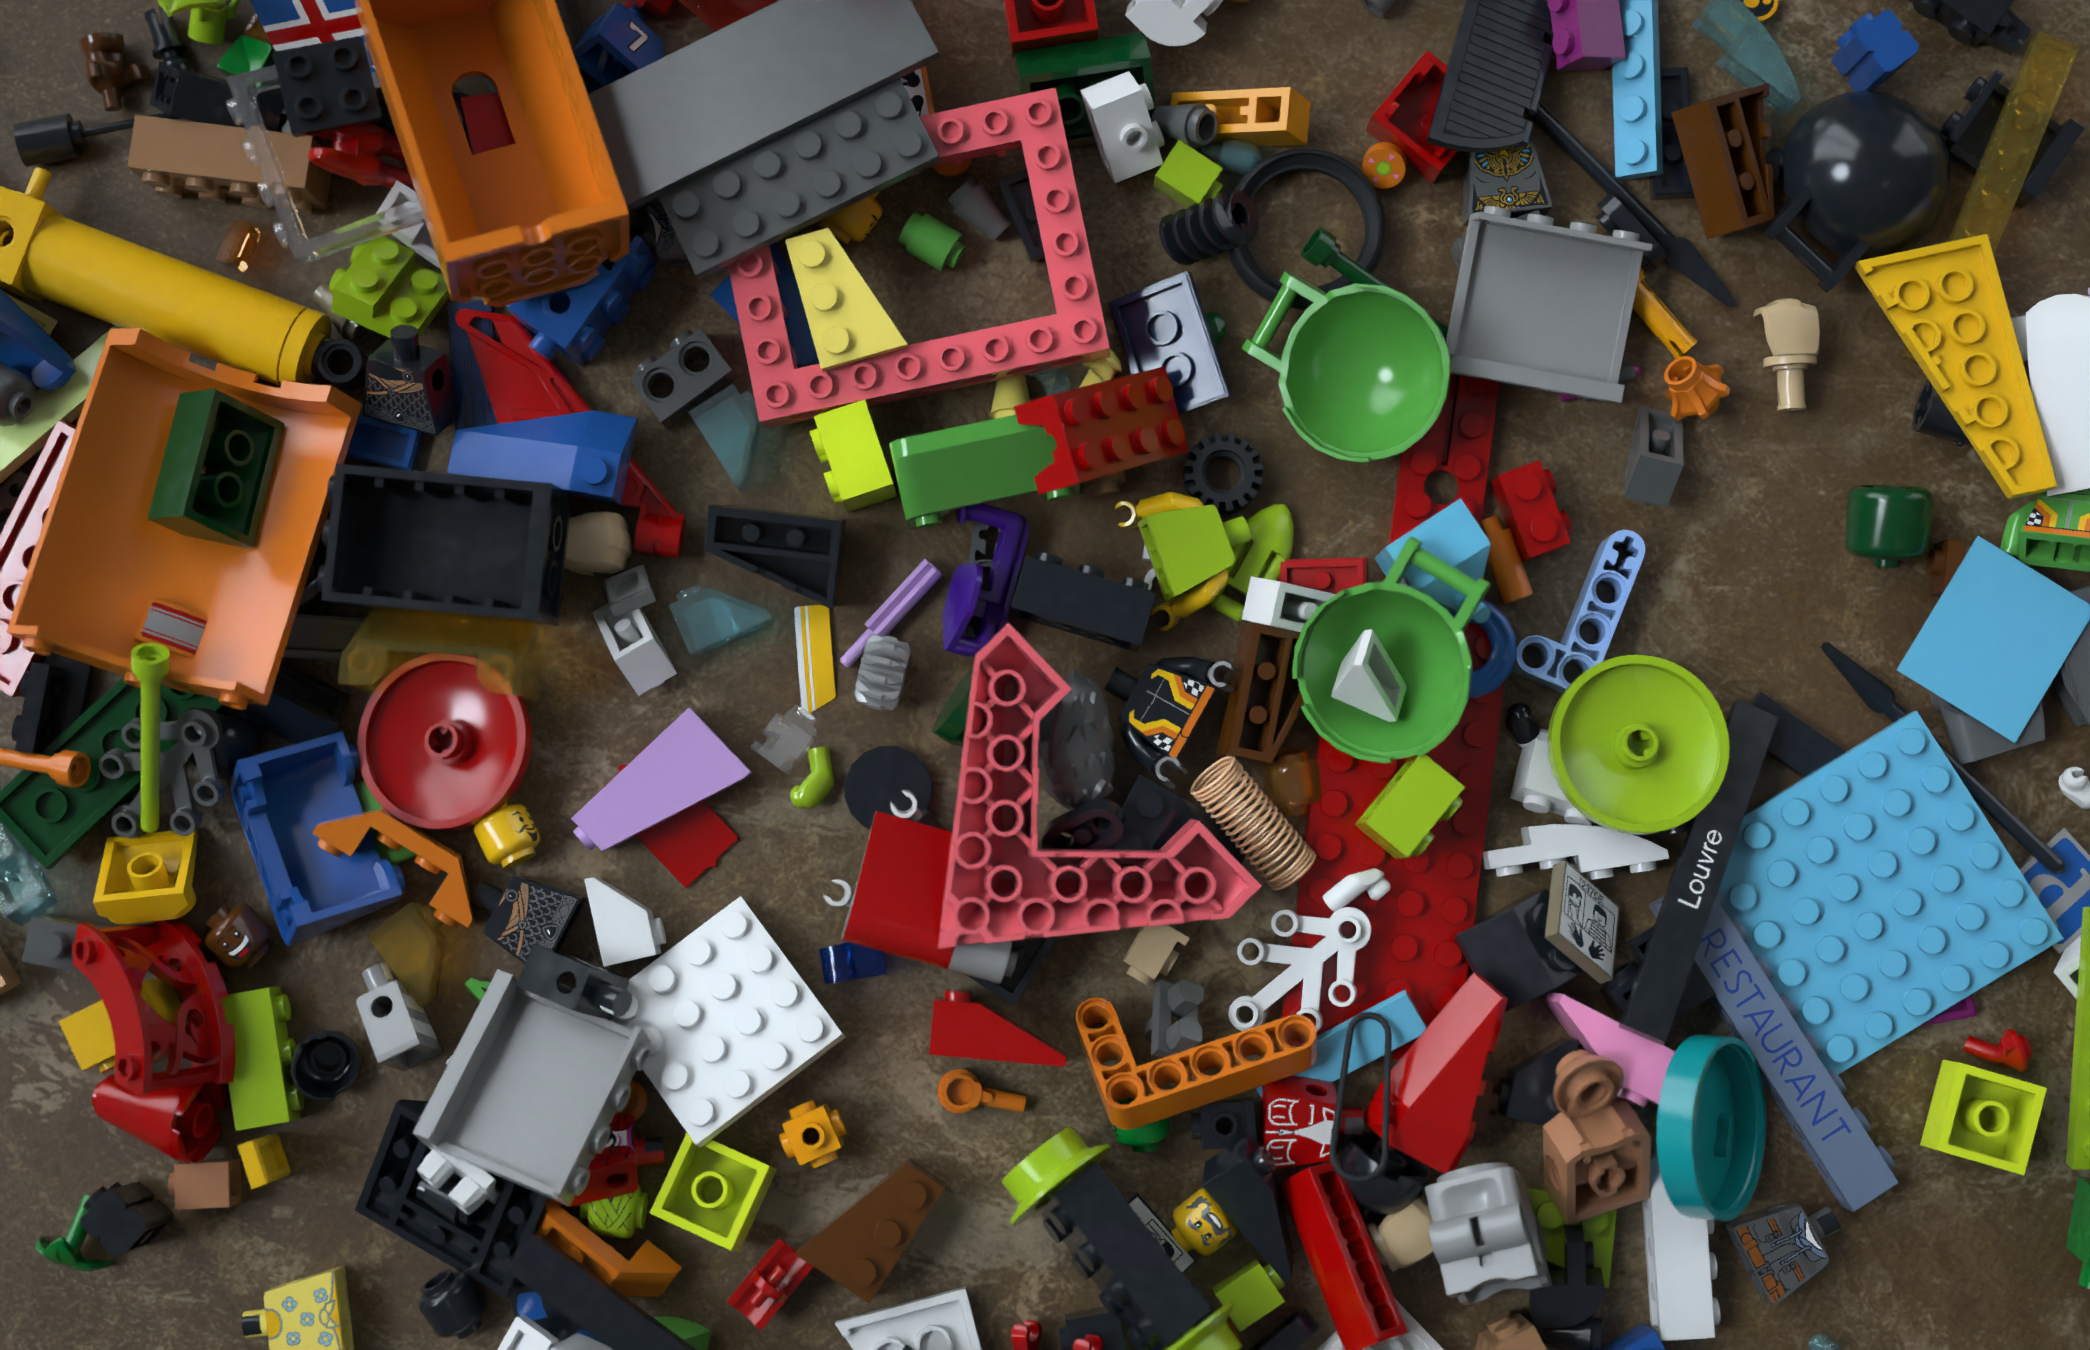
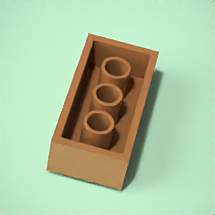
M135 115L127 167L141 178L142 183L153 187L155 193L160 196L182 198L183 192L199 194L198 198L200 200L211 203L223 204L226 198L241 199L243 205L253 208L267 209L269 203L285 205V209L291 212L311 214L312 208L327 210L332 176L331 172L307 160L310 148L322 147L313 136L293 137L290 133Z

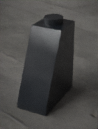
M159 62L150 105L168 115L200 123L282 132L281 127L286 123L287 119L286 109L283 106V97L277 94Z

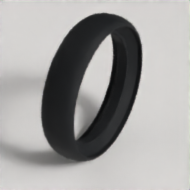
M1290 149L1260 161L1237 184L1234 191L1241 190L1252 201L1256 193L1270 180L1293 171L1319 172L1339 181L1355 197L1364 219V243L1356 263L1370 273H1373L1385 242V214L1382 202L1373 184L1359 168L1348 160L1334 153L1319 149ZM1247 244L1227 250L1230 261L1243 282L1259 296L1273 303L1283 284L1269 276L1259 267L1252 257ZM1342 275L1328 284L1317 286V288L1328 293L1333 289L1353 285L1354 282ZM1297 294L1290 308L1307 309L1313 302Z

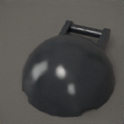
M1865 90L1847 92L1815 105L1797 121L1786 138L1778 168H1783L1784 192L1788 195L1789 201L1764 228L1762 233L1770 241L1774 238L1793 254L1820 280L1818 286L1826 293L1842 280L1857 261L1910 250L1932 230L1943 213L1949 194L1951 164L1947 146L1939 129L1917 107L1906 100L1884 92ZM1796 215L1816 240L1841 255L1832 266L1788 226Z

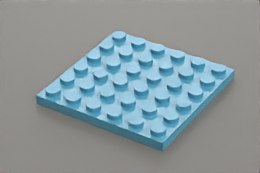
M1917 711L1910 712L1745 813L1719 887L1725 899V902L1721 904L1722 908L1730 920L1736 918L1744 927L1749 936V940L1745 942L1754 957L1759 955L1767 963L1774 976L1769 981L1778 995L1784 993L1792 1002L1798 1013L1794 1020L1803 1033L1808 1031L1819 1044L1822 1054L1818 1057L1826 1070L1832 1069L1837 1075L2064 939Z

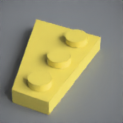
M829 228L785 240L822 371L909 347Z

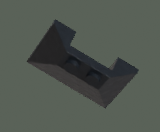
M400 1099L394 1106L355 1211L507 1298L517 1278L508 1273L506 1269L531 1234L537 1230L550 1198L485 1171L496 1180L495 1186L502 1191L499 1200L495 1205L487 1200L486 1209L474 1226H456L416 1196L418 1185L422 1180L417 1169L431 1150L413 1134V1131L429 1101ZM455 1173L449 1177L450 1179L462 1180Z

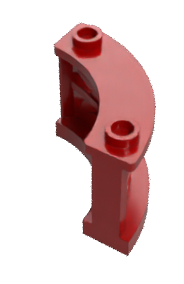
M178 918L153 921L150 924L96 928L89 922L78 923L76 938L72 946V965L91 981L107 1010L115 1044V1082L139 1095L149 1094L155 1090L215 1082L217 1084L234 1082L236 1065L234 1023L226 1024L222 999L227 998L228 993L216 963H208L199 949L203 942L197 934ZM147 970L162 982L178 988L183 1003L176 1009L172 1024L161 1017L141 996V988ZM187 1015H188L189 1024L185 1027V1025H186V1018H187ZM169 1049L166 1071L152 1073V1065L160 1060ZM182 1057L192 1061L191 1068L179 1069Z

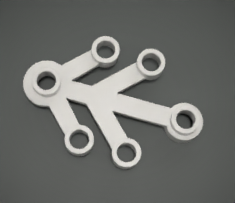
M1354 907L1338 909L1330 918L1297 915L1294 911L1288 909L1274 914L1271 926L1273 931L1279 936L1288 937L1296 932L1326 936L1313 948L1267 944L1258 938L1243 940L1237 949L1238 957L1243 963L1254 965L1265 961L1292 965L1255 996L1245 995L1234 1000L1229 1008L1231 1024L1240 1031L1262 1025L1266 1019V1009L1303 980L1301 1010L1296 1015H1303L1304 1013L1314 1015L1316 1018V1032H1318L1323 1024V1018L1319 1012L1323 963L1337 951V980L1331 984L1328 996L1330 1001L1338 1007H1346L1352 1004L1357 997V989L1353 984L1356 951L1368 943L1372 933L1371 922L1367 915ZM1284 914L1289 915L1293 920V927L1288 932L1281 930L1278 926V920ZM1345 921H1350L1356 926V934L1352 938H1346L1341 933L1340 928ZM1248 943H1254L1259 948V955L1255 960L1247 958L1244 953L1245 946ZM1338 985H1346L1350 989L1351 995L1347 1001H1340L1336 998L1335 989ZM1242 1006H1248L1252 1009L1254 1016L1251 1022H1243L1239 1018L1238 1013Z

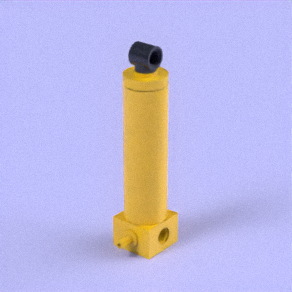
M34 168L25 193L0 186L1 289L42 303L43 299H47L122 328H141L192 354L239 370L254 373L260 379L281 386L282 380L312 384L316 376L330 381L341 390L352 391L365 385L368 357L357 346L347 340L330 339L332 321L328 314L66 218L48 203L42 201L52 177L51 172L43 168ZM344 356H353L354 363L352 369L347 374L337 375L335 368L338 360Z

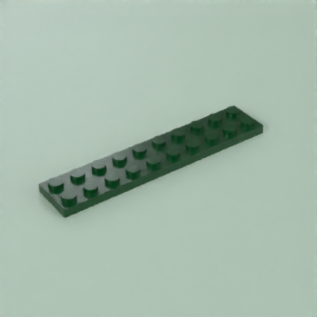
M330 510L328 511L326 520H330ZM322 530L315 554L326 555L327 547L323 544ZM319 592L315 597L299 606L297 611L327 613L336 604L321 600L322 592ZM124 676L40 753L47 756H53L63 750L86 753L91 762V771L88 780L82 787L62 786L57 784L49 774L22 770L0 790V821L46 869L55 867L141 786V771H127L117 779H110L101 773L98 765L100 758L114 748L122 749L125 752H141V748L135 749L126 745L121 736L122 729L126 724L135 718H141V688L123 682ZM160 686V721H178L179 716L190 708H207L220 713L226 707L219 703L218 698ZM133 728L134 734L141 738V732ZM160 740V751H171L178 740ZM110 758L111 764L115 768L120 769L118 762Z

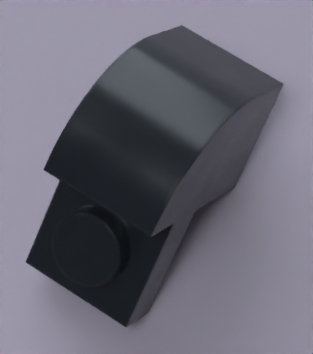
M1564 1225L1565 1268H1548L1552 1286L1529 1291L1531 1324L1535 1328H1566L1582 1323L1597 1310L1602 1301L1605 1287L1601 1267H1594L1593 1241H1585L1582 1225Z

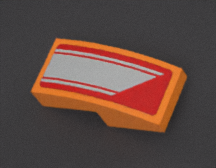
M150 596L134 640L141 644H161L168 648L170 653L193 659L208 617Z

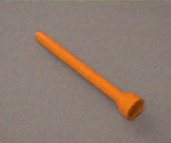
M0 748V766L46 773L57 784L62 786L80 788L86 783L90 775L91 762L88 755L84 752L63 750L53 756Z

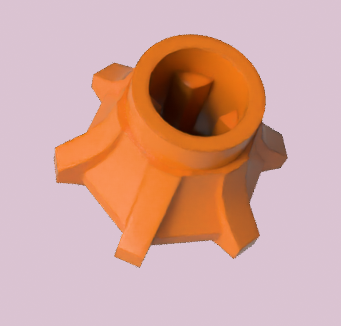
M1690 356L1679 357L1668 365L1664 373V379L1669 386L1665 397L1672 401L1670 415L1673 419L1680 421L1686 416L1699 415L1703 420L1718 409L1720 399L1729 396L1730 392L1728 385L1723 384L1721 381V376L1725 371L1722 366L1718 364L1703 365Z

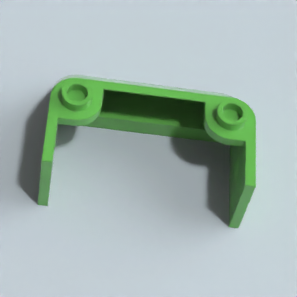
M1016 415L910 436L891 442L889 446L908 530L939 525L943 523L941 516L948 514L949 510L1034 492L1038 494L1034 476L1054 462L1052 452L1056 449L1055 438L1052 435L1046 434L1044 426L1018 424ZM1081 483L1043 494L1047 495L1048 501L1069 498L1080 493Z

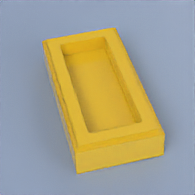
M273 1133L237 1145L251 1189L290 1175L291 1170L279 1134Z

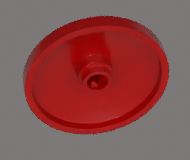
M435 652L411 659L392 671L371 695L361 717L358 730L357 752L359 766L364 781L373 797L394 817L405 823L431 830L447 831L462 829L477 824L483 818L500 809L514 794L525 775L532 747V727L529 712L522 695L514 683L498 668L484 660L463 653Z

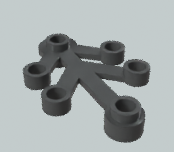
M190 708L179 716L178 721H160V740H178V742L171 751H160L159 797L170 784L176 812L170 817V826L176 834L181 836L192 834L202 822L201 814L195 808L193 796L199 804L212 806L225 793V786L218 777L213 747L221 738L222 723L218 715L207 708ZM141 718L133 719L122 729V739L131 748H141V738L137 737L133 732V728L141 732ZM193 726L201 731L202 736L195 731ZM119 748L111 749L100 758L98 763L99 769L104 776L110 779H117L127 771H141V752H125ZM194 753L200 781L193 787L192 794L186 762ZM110 758L118 762L120 769L115 768L111 764ZM204 785L213 790L214 796L207 794ZM141 790L135 798L125 800L112 813V828L121 837L135 838L144 832L141 828ZM181 816L188 818L191 826L184 824ZM125 817L131 821L132 825L127 822Z

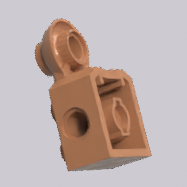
M1584 1050L1573 1051L1560 1060L1555 1071L1557 1077L1553 1096L1560 1113L1543 1125L1544 1189L1566 1224L1569 1225L1650 1198L1651 1135L1627 1100L1615 1098L1621 1090L1624 1080L1622 1068L1608 1057L1590 1054Z

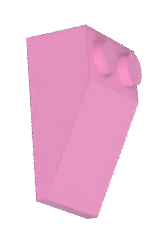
M1546 992L1544 994L1543 1001L1572 1040L1579 1042L1578 1048L1580 1050L1608 1057L1622 1068L1624 1080L1621 1090L1616 1095L1617 1097L1626 1099L1627 1102L1634 1105L1637 1104L1643 1108L1646 1107L1648 1101L1659 1105L1664 1077L1676 1051L1620 1028L1619 1022L1564 994Z

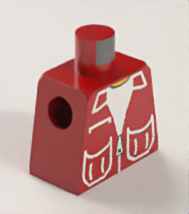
M1289 1076L1262 1085L1259 1147L1263 1146L1269 1151L1275 1161L1276 1169L1330 1161L1329 1148L1337 1100L1333 1083ZM1342 1107L1338 1135H1362V1108Z

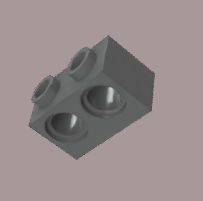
M701 328L694 333L688 330L680 334L670 343L671 350L659 359L656 356H652L643 361L634 370L636 376L630 379V382L665 429H668L736 379L730 366ZM704 353L710 357L709 365L705 370L701 372L688 370V361L694 354ZM661 379L672 380L674 382V389L668 397L660 399L652 395L653 386L657 381Z

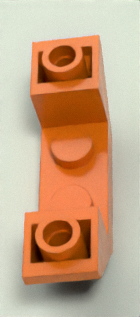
M384 808L323 821L314 828L312 834L320 838L317 845L338 858H341L343 853L351 857L357 851L370 829H376L379 831L376 838L383 844L396 851H399L404 846L417 854L414 861L431 873L437 875L440 870L448 873L429 905L436 908L433 914L436 918L453 928H457L459 923L468 928L472 922L475 913L473 905L470 904L471 896L461 854L414 825L405 823L391 815Z
M551 1198L536 1230L625 1297H660L682 1269L679 1264L649 1240H646L631 1260L628 1261L611 1245L605 1243L585 1227L576 1217L561 1208L563 1203Z

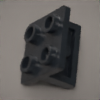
M351 37L273 53L293 137L370 124L382 120L362 37Z

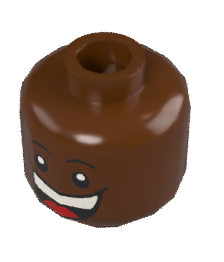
M246 903L239 904L232 910L225 904L206 922L211 930L205 937V945L230 969H237L241 966H244L247 970L250 969L274 945L269 940L273 933L271 925Z

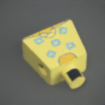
M345 1266L329 1269L273 1287L264 1292L265 1309L244 1311L242 1315L244 1337L268 1336L269 1350H354Z

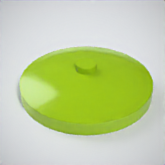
M1625 655L1611 658L1596 664L1576 678L1566 688L1554 708L1550 719L1547 740L1548 756L1553 775L1569 802L1594 823L1624 834L1648 835L1660 833L1677 827L1695 817L1712 801L1718 792L1729 761L1730 746L1727 724L1718 702L1709 689L1685 668L1663 658L1648 655Z

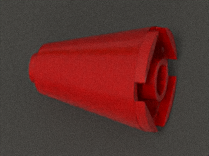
M112 1074L95 1087L92 1094V1105L95 1108L97 1117L172 1159L180 1163L190 1164V1161L195 1163L202 1161L213 1149L223 1126L222 1124L215 1123L218 1109L226 1110L227 1095L224 1084H217L215 1082L155 1090L149 1094L139 1095L116 1083L115 1074Z

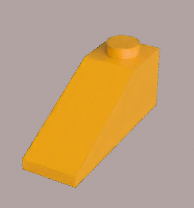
M1291 87L1171 93L1170 105L1201 103L1215 112L1218 119V129L1212 142L1267 147L1307 145L1311 102Z

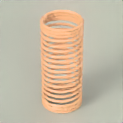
M1235 756L1221 758L1197 777L1191 786L1190 793L1196 798V801H1201V806H1206V812H1211V818H1216V824H1221V830H1225L1226 836H1230L1231 842H1235V847L1240 848V853L1245 854V859H1250V865H1255V871H1260V877H1265V882L1268 883L1271 890L1279 891L1285 889L1299 880L1311 868L1316 854L1307 845V842L1303 841L1302 836L1298 835L1297 830L1293 829L1292 824L1288 823L1287 818H1283L1282 812H1278L1277 806H1273L1272 800H1268V796L1263 794V790L1258 788L1257 783L1253 782V778L1248 776V772L1243 771V766ZM1241 782L1237 788L1230 791L1237 783ZM1247 787L1243 793L1235 797L1242 789ZM1252 793L1248 799L1241 802L1248 794ZM1257 799L1254 804L1247 807L1253 800ZM1218 801L1213 808L1209 809L1212 804ZM1262 805L1259 810L1253 812L1257 806ZM1222 808L1218 814L1214 815L1217 810ZM1268 810L1265 815L1259 817L1262 812ZM1227 814L1223 820L1219 821L1222 816ZM1272 816L1270 821L1264 823L1268 817ZM1232 820L1228 826L1224 827L1226 822ZM1277 822L1274 827L1270 828L1273 823ZM1235 826H1237V827L1233 830V832H1230V833H1229V831H1230L1231 828H1234ZM1279 828H1282V830H1281L1279 833H1277V834L1274 835V833H1275ZM1241 832V834L1234 839L1235 835ZM1287 834L1285 838L1279 840L1282 835ZM1293 839L1290 844L1284 846L1288 840ZM1256 850L1251 856H1249L1250 852ZM1260 856V858L1256 862H1254V859Z

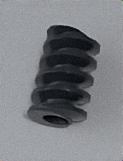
M1237 190L1232 195L1223 192L1214 198L1202 201L1201 204L1195 203L1189 206L1188 209L1183 208L1175 212V214H1168L1162 217L1159 223V236L1166 253L1180 265L1190 266L1199 260L1203 261L1213 255L1216 256L1226 250H1231L1239 245L1251 242L1258 231V216L1252 201L1244 192Z

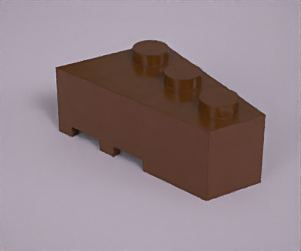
M1769 83L1708 99L1671 113L1707 239L1774 219L1772 164H1766L1765 139L1771 137V123H1764L1763 98L1770 96Z
M1258 623L1241 626L1233 665L1240 669V673L1232 671L1230 685L1235 689L1232 692H1228L1216 755L1224 757L1235 756L1238 760L1257 764L1272 763L1296 720L1297 712L1303 703L1298 678L1293 679L1292 673L1294 651L1300 632Z

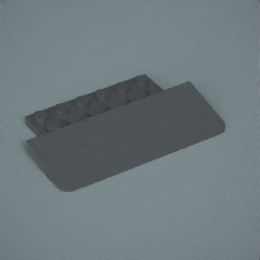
M779 0L588 94L628 212L658 197L699 280L941 161L900 79L940 59L939 52L911 0Z

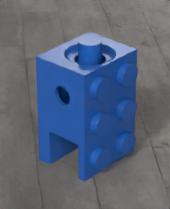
M636 235L629 244V253L617 261L610 271L600 265L597 267L599 275L586 284L512 303L507 309L527 330L536 335L529 344V347L549 361L559 351L582 367L587 359L592 361L601 352L606 341L603 337L612 324L618 325L624 320L631 307L629 301L638 288L643 290L652 281L656 273L654 266L658 261L644 240Z

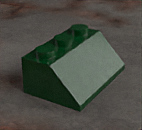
M1143 32L1014 52L1020 95L1056 88L1068 148L1096 144L1080 90L1127 71L1132 74L1138 85L1145 83L1148 87L1154 103V108L1148 110L1152 120V114L1156 109L1152 64Z
M217 389L180 393L147 519L185 536L243 548H253L284 423Z

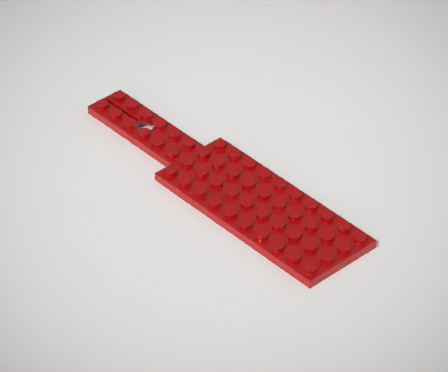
M1451 374L1448 396L1439 417L1420 440L1400 453L1388 545L1460 498L1481 528L1499 382L1458 375L1452 420L1457 375ZM1451 420H1452L1451 436H1450V443H1449L1450 427H1451ZM1448 443H1449L1447 466H1443V465H1441V464H1445V463H1446ZM1444 471L1454 477L1457 482L1458 491L1452 502L1442 505L1436 504L1425 494L1424 483L1431 473ZM1469 623L1463 634L1470 649L1474 672L1487 662L1491 652L1490 641L1483 629L1476 624ZM1505 681L1497 690L1479 698L1468 699L1457 725L1444 741L1425 753V755L1465 786V788L1458 795L1463 800L1460 807L1449 820H1442L1440 823L1437 821L1430 830L1434 838L1418 857L1414 854L1412 857L1395 859L1354 825L1408 758L1395 759L1391 763H1378L1358 759L1336 749L1318 734L1304 838L1307 845L1315 852L1316 858L1311 868L1299 879L1295 913L1302 916L1330 918L1334 912L1323 900V895L1347 875L1373 868L1381 870L1385 873L1383 877L1390 883L1391 889L1378 900H1372L1365 890L1345 906L1363 911L1371 922L1372 933L1368 943L1356 951L1353 984L1357 989V997L1352 1004L1346 1007H1338L1330 1001L1328 996L1331 984L1337 980L1338 951L1323 963L1319 1008L1323 1024L1317 1032V1036L1405 989L1428 1027L1465 984L1468 962L1458 946L1454 935L1474 924ZM1345 921L1341 925L1340 930L1344 937L1352 938L1355 936L1356 926L1354 923ZM1296 932L1291 935L1290 946L1313 948L1326 936ZM1303 980L1283 995L1280 1019L1296 1015L1301 1010ZM1341 984L1336 987L1335 996L1338 1000L1347 1001L1350 998L1351 992L1346 985ZM1304 1013L1302 1015L1310 1019L1313 1022V1024L1316 1025V1018L1314 1017V1015H1312L1311 1013ZM1419 1037L1392 1050L1391 1059L1400 1060ZM1296 1040L1288 1044L1299 1046L1304 1042Z

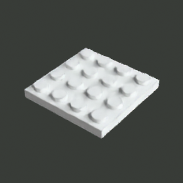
M741 896L629 979L626 991H629L632 995L631 1007L625 1015L621 1017L616 1016L612 1020V1022L632 1030L635 1025L643 1028L651 1040L649 1043L651 1046L650 1056L643 1071L699 1148L845 1038L836 1023Z

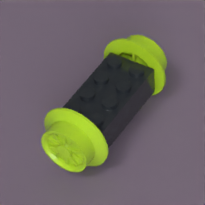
M1070 1126L1038 1147L1004 1177L1001 1183L1018 1204L1009 1221L1010 1225L1014 1227L1044 1208L1042 1215L1046 1218L1043 1221L1046 1231L1057 1243L1063 1241L1073 1254L1070 1259L1075 1269L1084 1279L1092 1278L1101 1290L1099 1294L1100 1301L1111 1315L1117 1316L1119 1314L1130 1328L1127 1331V1335L1138 1350H1239L1243 1346L1226 1324L1234 1306L1232 1301L1228 1302L1194 1328L1211 1309L1098 1165L1112 1149L1109 1143L1088 1147L1075 1128Z

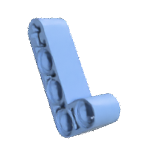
M1625 529L1615 532L1601 542L1561 642L1558 643L1538 635L1528 636L1516 643L1517 656L1512 668L1514 673L1563 694L1570 685L1563 675V669L1567 662L1579 665L1582 673L1603 662L1645 555V544L1640 535ZM1623 543L1625 545L1624 552L1629 557L1621 560L1617 564L1615 571L1607 570L1615 565L1618 558V551L1613 549V547ZM1599 581L1607 582L1614 589V599L1610 604L1600 601L1596 596L1595 590ZM1582 622H1590L1597 628L1599 635L1595 644H1588L1580 637L1579 629ZM1525 646H1534L1540 651L1542 660L1538 668H1530L1524 663L1522 651Z

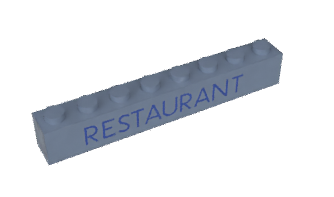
M1718 890L1694 959L1716 993L1709 998V1001L1732 1037L1741 1039L1751 1049L1758 1063L1765 1089L1840 1206L1854 1212L1899 1183L1892 1173V1170L1896 1168L1895 1163L1888 1152L1881 1145L1876 1147L1867 1134L1871 1130L1868 1120L1857 1107L1851 1109L1842 1095L1847 1092L1843 1081L1834 1070L1830 1069L1827 1071L1818 1057L1822 1054L1819 1044L1808 1031L1803 1033L1794 1020L1798 1016L1797 1010L1784 993L1778 995L1769 981L1774 978L1771 969L1759 955L1753 956L1745 943L1749 940L1746 930L1736 918L1730 920L1721 906L1725 899L1721 891ZM1665 895L1648 905L1656 918Z

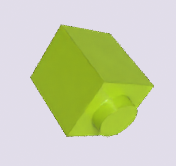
M1178 140L1156 173L1153 187L1188 209L1189 206L1195 203L1201 204L1202 201L1214 198L1220 194L1224 187L1219 182L1223 168Z
M1257 1258L1212 1287L1222 1306L1230 1301L1234 1303L1229 1316L1240 1332L1285 1302L1279 1293V1290L1285 1287V1284L1269 1264L1263 1268Z

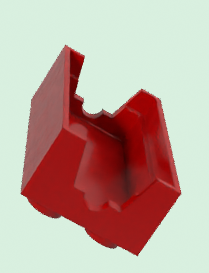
M1165 366L1055 393L1014 406L1018 424L1044 426L1046 434L1052 435L1056 440V449L1052 452L1054 462L1034 476L1038 494L1189 451L1185 439V430L1179 418L1172 384L1168 379Z

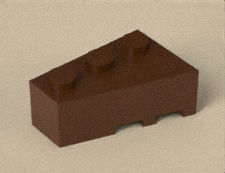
M908 1158L813 1236L799 1245L794 1254L870 1304L944 1190L946 1183Z

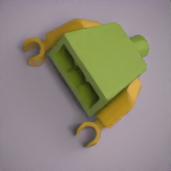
M1166 492L1141 499L1139 504L1120 501L1115 506L1117 510L1131 509V519L1118 525L1124 528L1139 527L1166 602L1154 607L1151 610V615L1160 610H1165L1170 616L1169 623L1159 628L1160 631L1173 628L1178 624L1180 617L1185 618L1210 604L1228 581L1227 569L1236 563L1231 547L1251 540L1249 526L1243 516L1222 522L1215 505L1204 506L1198 498L1175 492ZM1174 599V600H1173V604L1167 602V601H1170V600Z

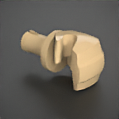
M1783 298L1756 309L1753 318H1763L1766 340L1773 356L1763 359V368L1772 369V372H1777V411H1798L1807 409L1805 404L1804 371L1808 370V367L1817 364V356L1820 349V318L1816 306L1802 303L1798 299Z
M609 511L585 512L570 517L565 568L569 569L570 572L593 576V572L615 574L624 570L628 558L632 555L634 546L626 520L620 514Z
M1421 1195L1419 1199L1413 1201L1400 1212L1387 1215L1379 1226L1376 1225L1374 1220L1366 1224L1380 1264L1383 1263L1384 1266L1389 1265L1393 1272L1399 1268L1412 1266L1434 1253L1429 1232V1224L1433 1222L1427 1198Z

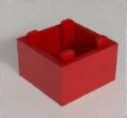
M1427 50L1372 115L1366 131L1379 142H1390L1397 145L1405 153L1407 164L1433 184L1460 151L1426 142L1447 68L1442 61Z

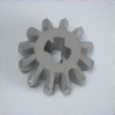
M873 635L868 639L855 685L854 695L858 703L880 711L881 709L893 711L898 706L912 652L908 643L888 635Z

